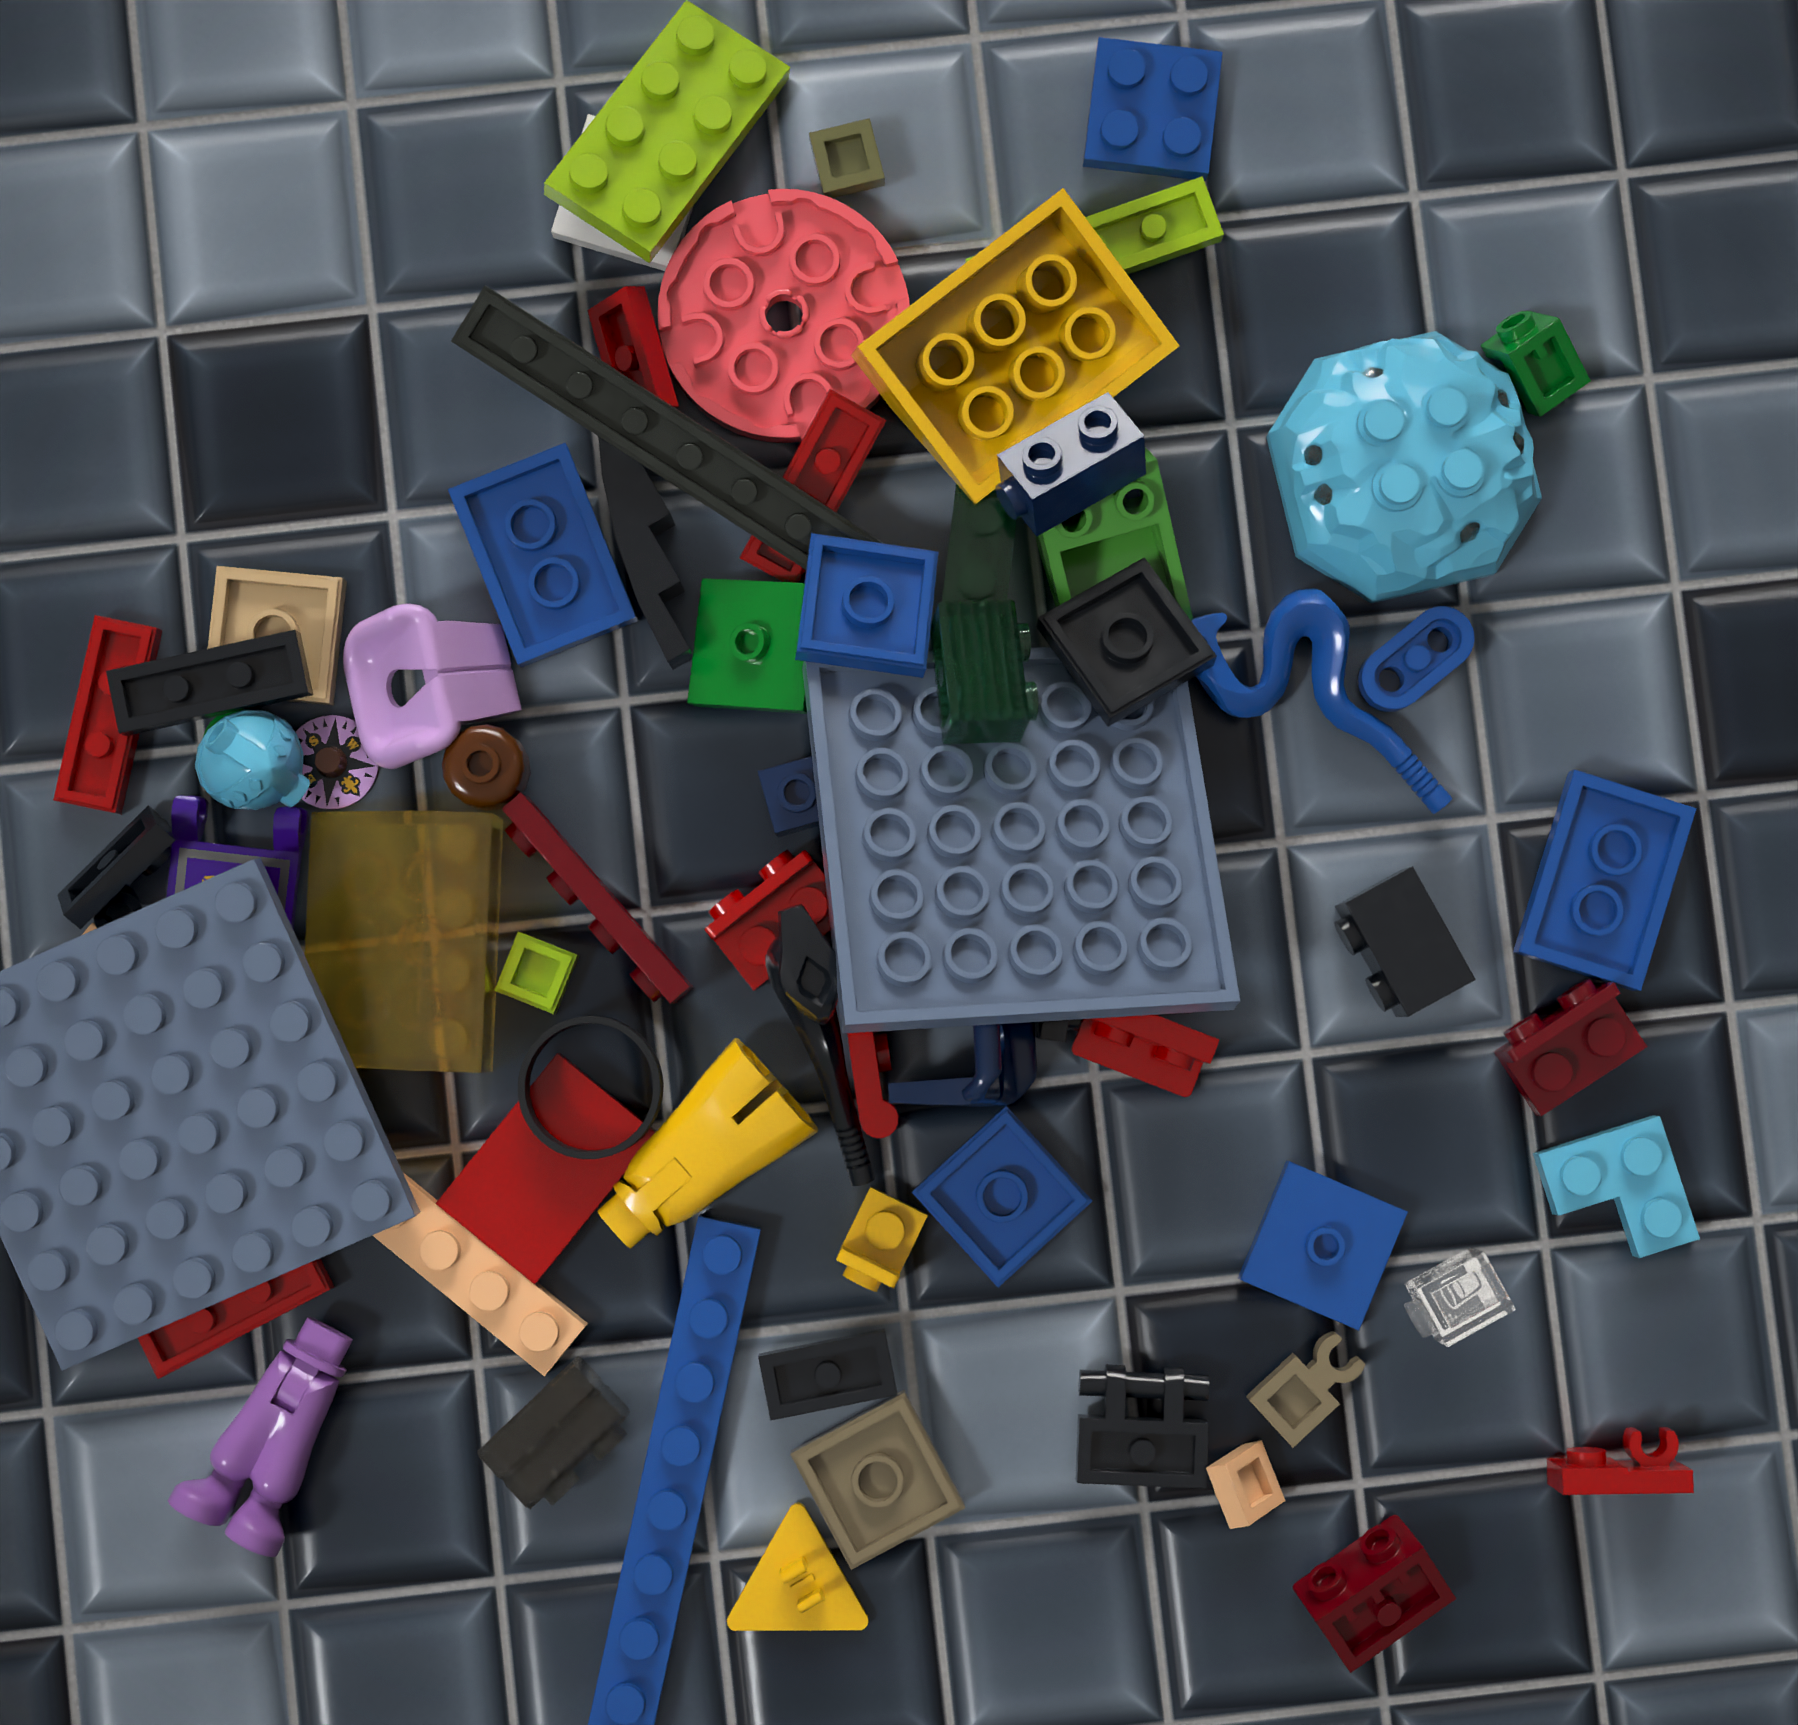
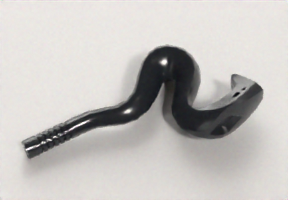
M802 904L791 906L778 911L779 936L769 945L766 953L768 977L817 1072L834 1129H836V1136H838L837 1139L850 1184L852 1186L865 1185L875 1179V1175L869 1160V1154L847 1076L836 1010L838 1002L836 953L822 935L806 908Z

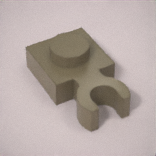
M1334 1331L1328 1332L1318 1339L1313 1349V1360L1306 1366L1292 1353L1246 1395L1247 1399L1292 1448L1340 1405L1328 1389L1334 1383L1353 1381L1362 1373L1365 1367V1363L1357 1356L1350 1359L1343 1367H1332L1329 1361V1354L1343 1340Z

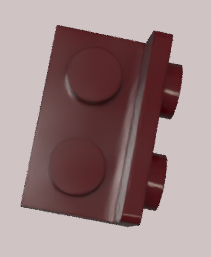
M1590 978L1583 980L1557 997L1561 1008L1542 1020L1537 1013H1534L1517 1022L1503 1033L1509 1042L1493 1052L1535 1116H1543L1648 1047L1615 997L1621 992L1614 982H1603L1594 985Z
M1392 1515L1379 1525L1370 1528L1363 1536L1326 1562L1317 1565L1310 1573L1293 1585L1294 1592L1350 1673L1456 1600V1597L1424 1547L1398 1515Z

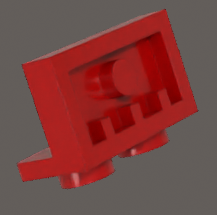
M789 849L785 850L758 872L764 880L762 884L745 897L739 889H736L708 911L714 921L704 930L716 942L753 991L769 980L766 969V953L769 945L779 936L778 911L802 904L823 936L831 931L825 875L806 850L796 857L793 856Z
M1158 1015L1082 1019L1079 1031H1077L1072 1044L1071 1052L1076 1056L1179 1096L1189 1097L1192 1094L1203 1063L1211 1064L1220 1039Z

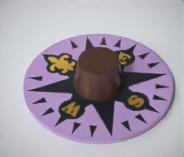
M337 715L321 716L308 721L296 731L304 753L302 774L310 780L309 788L301 798L303 801L321 809H341L355 804L370 791L377 778L379 766L371 761L363 750L354 720Z

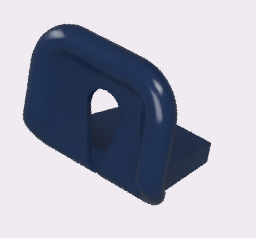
M1035 1022L973 1026L976 1069L974 1077L888 1083L889 1103L995 1107L1013 1104L1026 1093L1037 1077Z

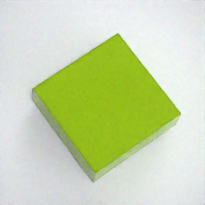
M518 931L494 991L556 1014L580 955Z

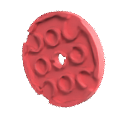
M799 189L768 190V194L749 197L733 204L732 201H729L704 216L685 235L674 251L661 282L658 298V328L663 351L676 382L689 400L701 412L717 424L739 435L766 442L794 443L802 441L829 389L867 410H870L882 398L851 355L858 345L908 308L910 303L906 283L894 251L883 235L865 217L846 204L822 194ZM781 301H789L796 304L803 314L801 325H797L790 331L775 332L766 320L768 310L774 304Z

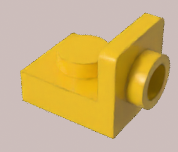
M870 1186L836 1257L837 1261L846 1265L842 1275L850 1281L874 1292L878 1291L881 1283L895 1288L900 1272L928 1214Z

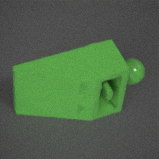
M1146 447L1145 475L1037 537L1034 534L1056 607L1138 560L1145 558L1189 619H1193L1158 461ZM1139 489V497L1129 500L1124 498L1130 490Z

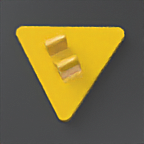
M800 1502L793 1503L787 1511L727 1617V1625L731 1630L822 1631L863 1630L867 1627L869 1620L867 1613L804 1504Z

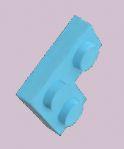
M1652 1115L1533 1153L1552 1214L1557 1216L1614 1198L1632 1256L1642 1258L1700 1239L1660 1116Z

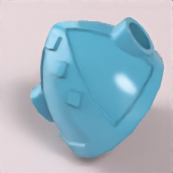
M243 709L224 716L207 730L197 747L195 769L200 785L214 800L229 808L258 810L278 802L283 803L287 807H293L304 796L310 785V780L302 774L304 753L298 735L286 720L267 711Z

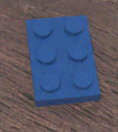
M566 442L448 489L516 662L521 668L638 621Z
M1575 769L1569 771L1513 953L1597 980L1614 982L1616 986L1632 991H1641L1697 808Z

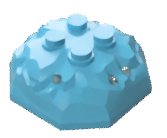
M1437 331L1403 339L1392 338L1388 341L1373 343L1351 351L1314 359L1266 436L1295 557L1370 603L1494 575L1542 499L1533 463V439L1526 428L1521 405L1509 374L1486 362L1477 351H1468Z

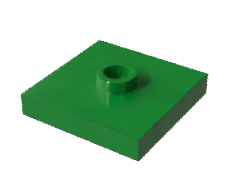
M702 578L688 704L697 707L807 714L802 671L804 661L795 660L804 583Z

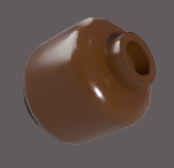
M487 724L470 726L460 732L457 738L446 747L442 760L443 778L451 793L470 807L485 811L502 809L520 792L523 793L527 788L531 774L529 756L522 744L504 729Z

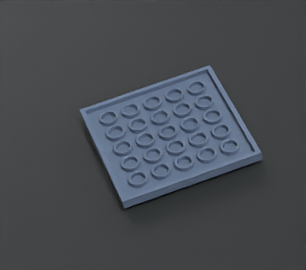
M1051 647L928 651L927 667L923 678L807 661L803 662L802 671L832 948L836 953L837 994L842 1034L1234 1010L1240 1003L1188 681L1107 727Z
M261 858L250 860L0 971V1237L62 1371L411 1219L420 1213V1209Z

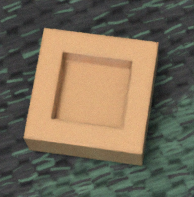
M1262 1440L1242 1444L1206 1467L1229 1529L1250 1526L1285 1502Z

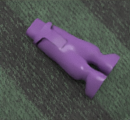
M307 1317L296 1340L286 1339L283 1345L284 1350L277 1354L241 1411L214 1445L210 1453V1462L214 1468L212 1474L207 1478L186 1480L177 1484L168 1499L169 1505L179 1513L197 1522L209 1526H221L227 1523L236 1506L241 1488L246 1480L250 1478L253 1483V1490L244 1504L232 1516L225 1529V1534L233 1542L249 1551L263 1556L276 1557L285 1541L279 1509L282 1504L291 1501L300 1489L314 1443L339 1384V1380L335 1377L341 1378L347 1371L340 1363L353 1339L315 1318Z

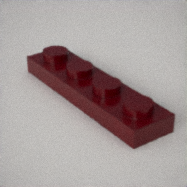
M520 792L502 808L503 812L512 821L504 829L508 836L528 858L538 851L549 863L554 871L546 877L548 882L570 906L579 899L596 918L588 925L589 929L611 954H614L620 948L627 953L638 966L630 973V976L654 1003L664 996L670 1004H676L694 988L528 796Z

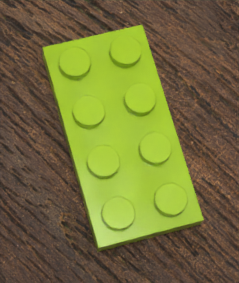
M686 0L544 182V195L650 263L789 80L790 66Z

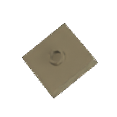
M905 1390L791 1450L790 1453L851 1570L965 1509L964 1501Z

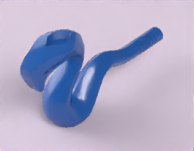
M1316 588L1295 590L1286 595L1271 611L1264 630L1263 672L1260 682L1253 687H1248L1238 681L1229 668L1218 645L1217 631L1227 621V615L1222 612L1212 613L1191 620L1217 655L1214 666L1196 675L1207 694L1224 712L1238 718L1256 717L1268 712L1283 696L1290 678L1295 647L1303 636H1307L1312 641L1311 676L1314 696L1323 715L1338 729L1371 744L1385 757L1393 768H1396L1397 773L1401 774L1403 780H1406V783L1411 786V789L1416 792V795L1421 798V801L1433 814L1440 811L1452 800L1450 794L1441 784H1438V780L1433 778L1432 773L1428 772L1426 766H1423L1418 757L1412 754L1413 751L1403 742L1402 738L1392 727L1374 715L1357 708L1348 699L1344 679L1348 658L1350 625L1339 607L1321 590Z

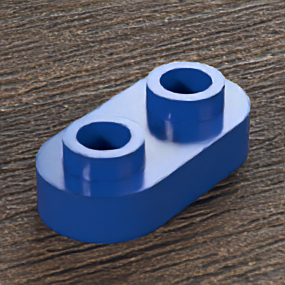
M1437 606L1423 612L1363 662L1358 674V687L1364 700L1373 708L1384 712H1396L1414 703L1468 658L1473 649L1475 638L1470 621L1459 610L1447 606ZM1430 631H1440L1446 636L1448 645L1444 652L1434 651L1429 646L1428 635ZM1391 670L1397 674L1399 678L1397 691L1390 692L1381 687L1379 683L1381 671Z

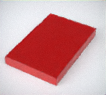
M557 1053L530 1086L532 1106L540 1123L557 1140L577 1149L604 1150L615 1147L631 1137L643 1123L639 1116L561 1053ZM518 1101L435 1204L532 1283L536 1284L613 1190V1185L621 1180L634 1155L656 1130L651 1127L634 1145L612 1156L599 1159L573 1158L554 1151L534 1135L523 1117Z

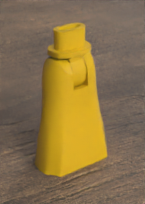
M734 1038L704 1072L662 1126L637 1151L626 1169L623 1177L625 1181L620 1180L613 1185L616 1194L598 1209V1214L627 1247L632 1249L648 1233L652 1232L658 1236L664 1230V1225L668 1227L693 1217L721 1195L780 1159L818 1132V1127L810 1115L757 1055L740 1039Z

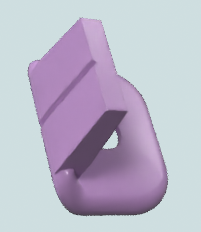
M400 604L389 607L359 622L348 634L343 652V666L358 736L366 755L371 761L382 768L396 769L445 749L457 738L461 725L507 716L522 710L513 670L510 668L511 660L504 629L501 624L437 621L436 616L427 608L414 604ZM398 670H422L425 685L403 707L399 706L394 700L391 689L394 673Z

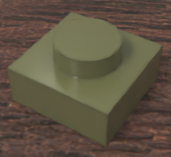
M870 118L809 133V141L823 195L836 198L885 186V176Z

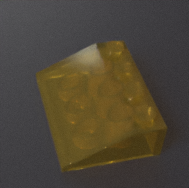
M453 811L311 812L305 957L355 1068L472 1073L493 1072L496 991L494 990L497 978L503 819L493 813Z

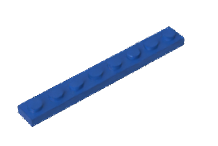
M705 1215L698 1216L588 1725H655L761 1235V1227Z

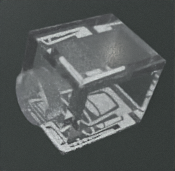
M1472 1247L1465 1249L1404 1283L1413 1299L1405 1303L1404 1306L1415 1328L1423 1338L1432 1334L1436 1341L1446 1347L1457 1343L1516 1310L1485 1252Z

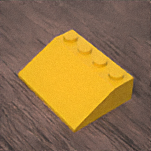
M1062 188L856 347L851 356L889 407L967 497L976 504L991 493L997 484L1001 483L997 458L999 453L1107 392L1112 397H1115L1180 345L1065 189Z

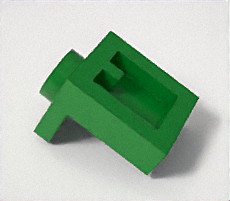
M1532 311L1517 312L1501 321L1496 327L1497 333L1481 344V348L1487 358L1502 361L1528 414L1539 417L1543 416L1591 381L1558 317Z

